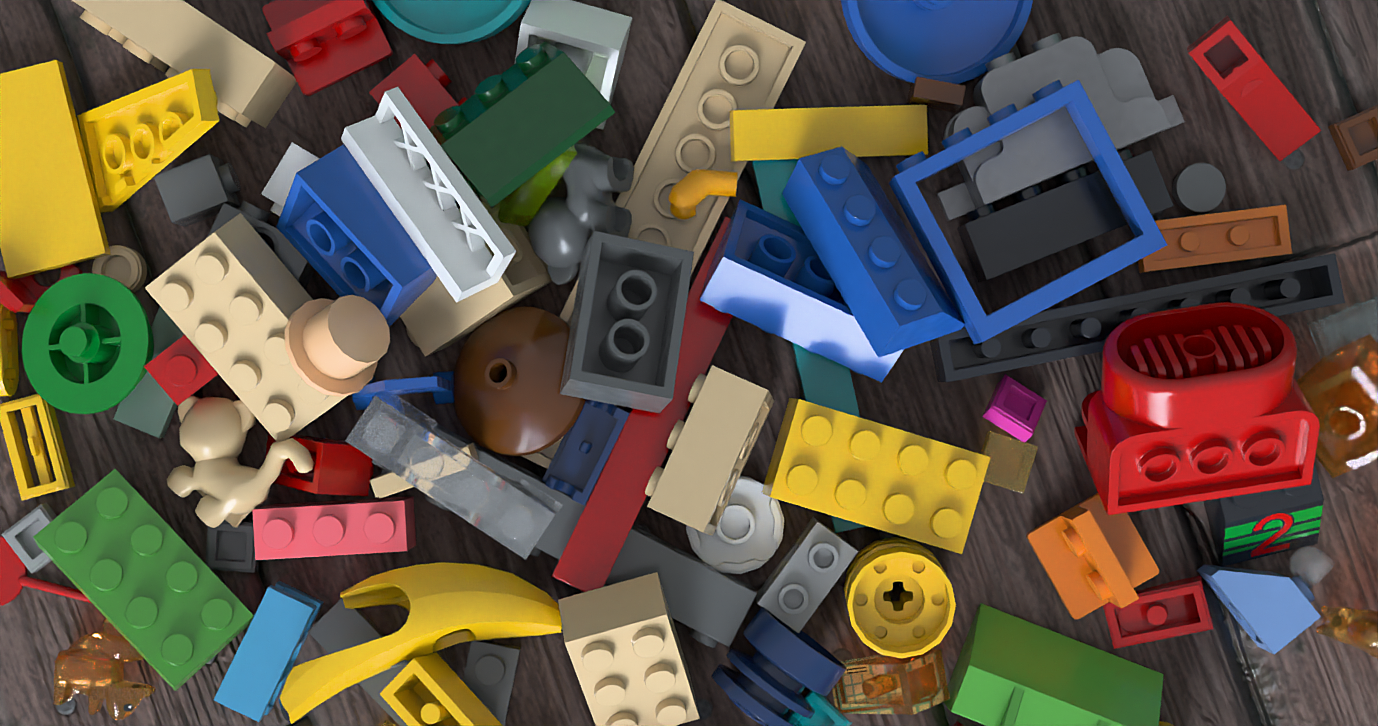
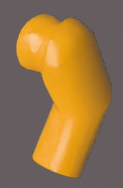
M705 169L692 170L671 188L668 200L671 203V214L678 219L687 220L695 216L696 206L708 195L736 197L738 172Z

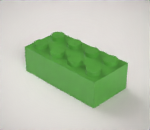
M116 469L111 471L33 536L39 548L174 691L178 690L250 625L254 617L243 603Z

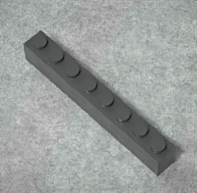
M400 408L371 463L383 468L380 473L381 475L474 442L409 408ZM474 443L479 460L473 467L418 485V487L427 491L424 499L447 511H451L453 505L471 514L468 521L476 527L495 534L497 528L515 536L512 542L513 545L539 557L541 551H544L560 560L585 508L584 505L572 500L568 494L557 489L552 490L548 488L545 482L542 481V477ZM633 525L603 587L657 572L672 620L675 619L691 627L689 635L709 647L715 648L718 642L730 647L757 594L755 587L728 573L720 572L703 562V560Z

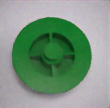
M94 273L72 275L58 281L47 289L32 308L25 323L22 338L24 368L36 392L55 408L75 414L99 413L123 401L147 373L144 366L152 360L154 352L152 329L145 309L137 296L120 281L109 276Z

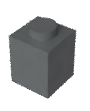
M211 154L154 176L170 220L174 224L187 227L219 214L223 203L234 207L240 206L236 192L241 190V185L233 166L229 162L224 164L222 159Z

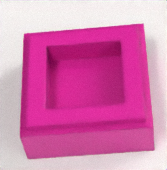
M1005 375L997 383L982 417L1025 443L1033 435L1047 400Z

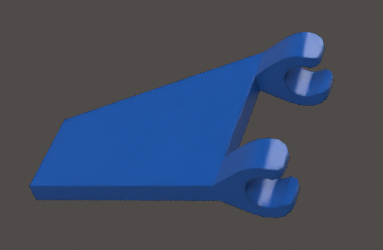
M454 371L434 372L431 377L391 379L376 382V377H373L362 390L352 394V399L358 411L378 409V401L376 402L375 397L432 392L436 405L454 403Z

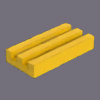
M39 394L0 404V422L21 500L75 487L54 406L46 402ZM34 405L37 407L56 481L52 477ZM16 410H21L29 448L41 485L36 487L16 419Z

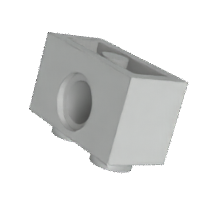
M812 517L756 594L757 603L799 633L858 551L842 537Z

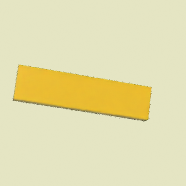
M927 105L729 111L731 161L799 159L838 147H844L856 157L915 155L921 151L925 155L928 154Z

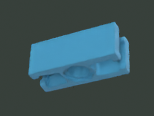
M281 581L276 582L275 586H269L217 691L214 701L257 722H260L264 715H268L309 634L307 631L312 628L324 602Z

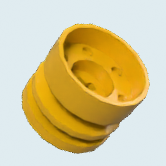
M898 537L874 541L859 551L847 568L843 589L851 626L864 644L881 655L897 658L922 655L939 644L952 626L956 607L952 584L933 553L916 541ZM899 581L902 583L904 590L908 592H902L899 601H891L889 593L884 591H891L893 582Z

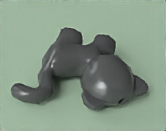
M583 142L575 143L551 162L559 163L558 166L567 185V197H552L544 202L538 200L527 205L521 212L522 221L529 229L528 236L535 254L548 265V273L552 281L557 285L567 284L579 272L583 249L593 231L628 238L632 224V214L629 209L617 207L612 199L613 192L621 193L631 189L634 174L632 161L627 158L611 157Z

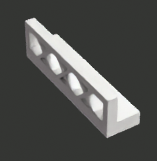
M396 87L386 91L376 115L345 127L341 140L457 303L498 283L516 250L401 90ZM394 116L400 121L402 129L394 120ZM426 159H427L428 162L430 163L431 170H430L429 167L427 166ZM455 199L460 205L461 212L456 206ZM484 240L493 251L494 256H492L488 249L485 247Z

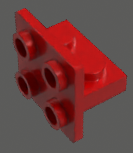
M275 0L264 5L262 8L263 14L272 30L266 34L275 52L288 62L302 93L306 96H311L391 57L393 54V50L368 0Z

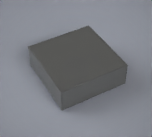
M225 519L215 528L208 526L205 564L210 570L253 573L259 571V560H255L253 521L242 520L238 528L232 527Z

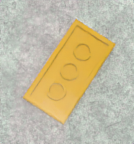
M58 60L0 74V249L7 277L11 279L111 255L63 63Z

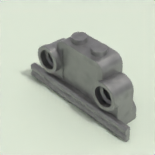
M1056 33L1032 44L1034 53L1016 60L1014 53L1011 52L986 63L985 65L989 73L977 83L973 91L975 107L956 114L946 125L943 139L945 140L969 127L972 134L989 127L990 124L986 118L1011 104H1015L1019 111L1035 103L1032 94L1057 80H1060L1063 87L1077 80L1080 81L1116 150L1185 121L1174 95L1159 101L1155 99L1141 63L1132 52L1122 48H1113L1097 54L1094 46L1087 39L1075 36L1062 40L1060 33ZM1064 106L957 162L965 182L938 193L937 198L947 221H950L972 210L1091 162L1094 159L1068 110Z

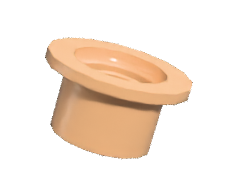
M355 295L339 297L335 301L325 298L307 301L290 315L285 328V349L295 371L306 384L323 394L338 397L357 393L372 380L378 364L377 361L387 353L390 344V331L384 315L373 303L364 297Z

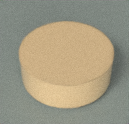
M115 245L109 247L111 255L95 258L92 273L114 278L126 285L133 293L144 284L147 276V266L144 258L136 250Z

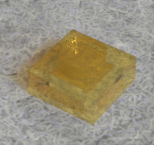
M987 431L980 453L991 457L984 482L1024 494L1038 446Z

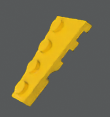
M190 69L77 115L100 212H113L219 122L218 100L213 88L210 69Z

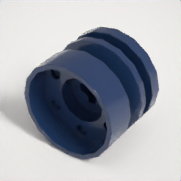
M761 607L743 631L746 639L757 650L752 657L743 651L731 648L726 656L741 673L728 666L719 664L711 676L727 693L731 702L762 726H802L798 719L788 710L791 709L809 719L814 715L815 709L801 694L803 689L807 687L816 693L828 696L846 671V667L801 630L797 633L765 608Z

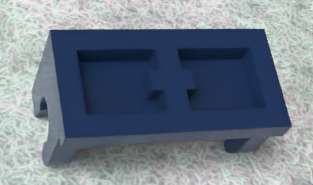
M586 399L578 419L563 436L542 479L545 485L552 490L557 489L568 494L572 500L585 506L631 412L618 405Z

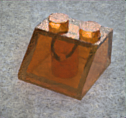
M1368 334L1328 353L1297 380L1319 419L1320 428L1315 457L1332 478L1378 459V343Z

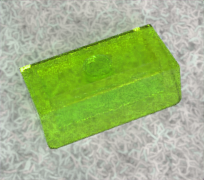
M574 146L570 147L501 200L498 212L499 221L527 227L576 156L577 151Z

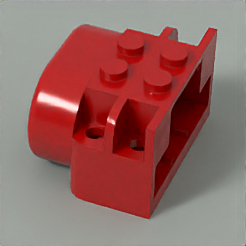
M1221 302L1138 315L1122 322L1112 330L1103 347L1101 390L1092 392L1084 398L1081 412L1085 426L1075 427L1074 435L1107 515L1311 485L1320 428L1319 419L1294 377L1297 343L1291 329L1280 318L1252 305Z

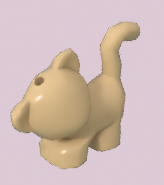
M190 396L178 405V415L181 422L179 428L180 445L192 456L196 463L192 468L185 465L173 468L167 478V484L180 497L188 496L193 490H196L203 496L195 512L206 525L215 528L225 519L232 527L238 528L241 521L253 509L259 508L268 499L270 486L280 475L285 459L289 458L299 473H308L313 469L315 463L308 449L293 438L274 442L271 445L260 469L240 465L237 457L242 451L248 430L256 423V417L241 400L233 402L230 399L221 397H205L202 399Z

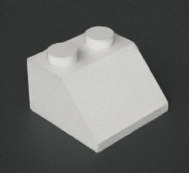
M531 0L521 21L516 57L529 46L542 44L544 41L564 51L611 105L625 55L632 17L573 0ZM606 120L596 128L603 130Z

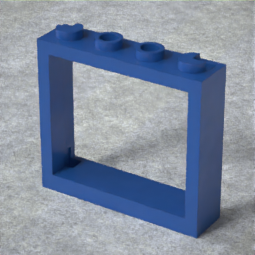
M1060 80L1050 83L1032 94L1035 103L1019 111L1015 104H1011L986 118L990 124L989 127L975 134H972L969 127L949 136L941 142L945 150L928 159L923 151L905 159L896 165L899 174L895 175L889 182L949 298L964 321V326L974 345L992 338L1167 246L1163 235L1079 80L1063 87ZM1065 106L1135 238L986 315L920 192L917 183Z

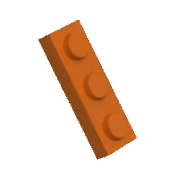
M1286 205L1157 220L1155 222L1167 246L1138 260L1139 273L1292 254Z

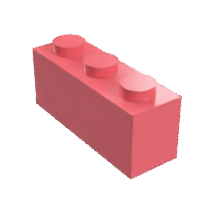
M414 496L274 504L252 510L255 560L404 552L416 546Z

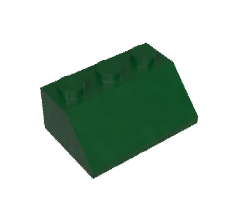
M545 41L542 44H535L524 49L516 57V63L501 75H493L483 80L476 87L475 94L460 106H452L442 111L435 118L434 125L429 128V131L476 196L491 208L615 113L610 103L567 54Z

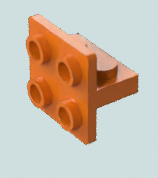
M1098 493L1029 531L1026 535L1067 611L1074 619H1080L1108 602L1124 608L1139 599L1134 588L1159 573V568L1128 513L1107 515Z

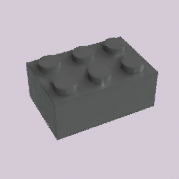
M593 231L583 249L560 394L660 413L672 401L694 256L693 251Z

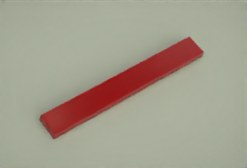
M726 216L688 293L673 399L660 413L632 409L552 574V577L583 592L604 586L646 499L645 490L656 467H661L668 453L667 442L677 421H683L691 402L688 401L692 386L700 373L705 375L733 315L720 312L713 306L699 300L709 267L730 222V218Z

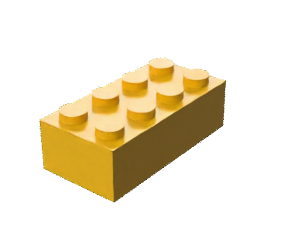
M789 398L761 493L771 498L962 554L991 457L801 399Z

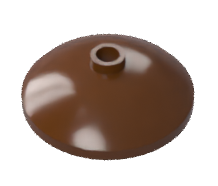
M535 307L507 309L477 327L463 345L454 368V407L465 431L481 446L491 451L511 456L534 454L559 441L578 419L586 399L560 394L571 327L562 318ZM506 367V378L502 382H500V374L502 370Z

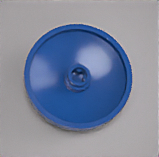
M841 0L844 18L854 41L865 56L878 68L897 79L909 83H914L916 77H922L953 84L969 81L987 72L986 63L1007 54L1022 34L1033 0Z

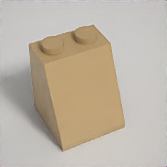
M506 198L492 208L484 201L481 202L516 250L498 283L456 303L437 276L435 281L400 316L406 325L409 338L416 346L420 347L425 357L449 347L473 332L496 314L511 308L552 282L548 273V265L535 254L528 232ZM484 240L485 247L488 249L490 254L494 256L493 251Z

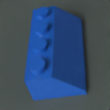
M844 147L799 158L782 195L877 357L880 358L961 330L965 325L964 321L868 165Z
M741 199L739 200L709 267L699 300L713 306L720 312L736 316L758 326L767 333L778 335L804 347L811 353L820 354L848 367L855 373L864 374L882 383L903 350L878 358L802 227Z

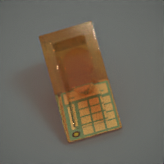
M928 650L922 655L907 658L879 654L840 661L846 667V671L832 689L835 707L842 713L914 715L950 699L941 650Z

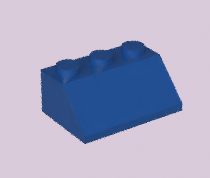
M344 144L296 173L277 223V229L340 297L347 295L364 297L380 310L386 319L388 327H390L435 281L437 274Z

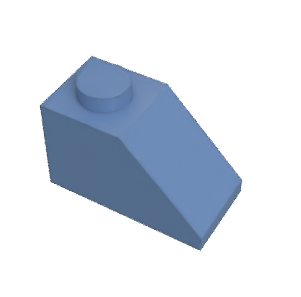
M1205 564L1197 570L1255 644L1274 655L1321 617L1311 605V602L1315 600L1313 593L1296 576L1290 579V577L1270 571Z

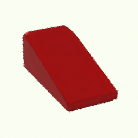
M1201 575L1135 591L1139 599L1124 608H1120L1111 602L1103 605L1114 649L1213 629V619Z

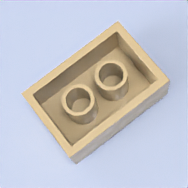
M712 365L707 376L700 373L696 378L688 397V401L693 403L692 410L686 422L678 420L667 442V448L671 449L672 453L664 469L657 466L646 487L645 494L651 497L647 507L713 536L772 408L774 399L769 390Z
M657 572L558 599L564 642L596 726H677L700 719L690 673Z

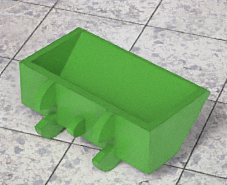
M981 603L971 624L942 701L952 713L985 726H1159L1164 674Z

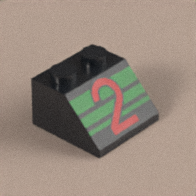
M1315 462L1311 485L1204 501L1219 566L1223 567L1318 544L1324 498Z

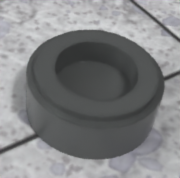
M1195 163L1183 168L1177 173L1172 184V195L1177 205L1186 212L1195 214L1216 208L1222 202L1226 192V183L1222 173L1216 167L1207 163Z

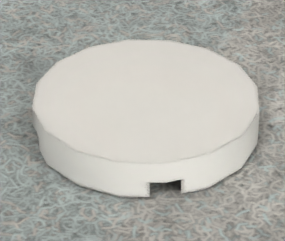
M740 476L713 536L688 525L686 526L691 547L703 562L720 572L742 574L760 568L774 555L783 539L784 517L779 501L761 493L764 484L749 476Z

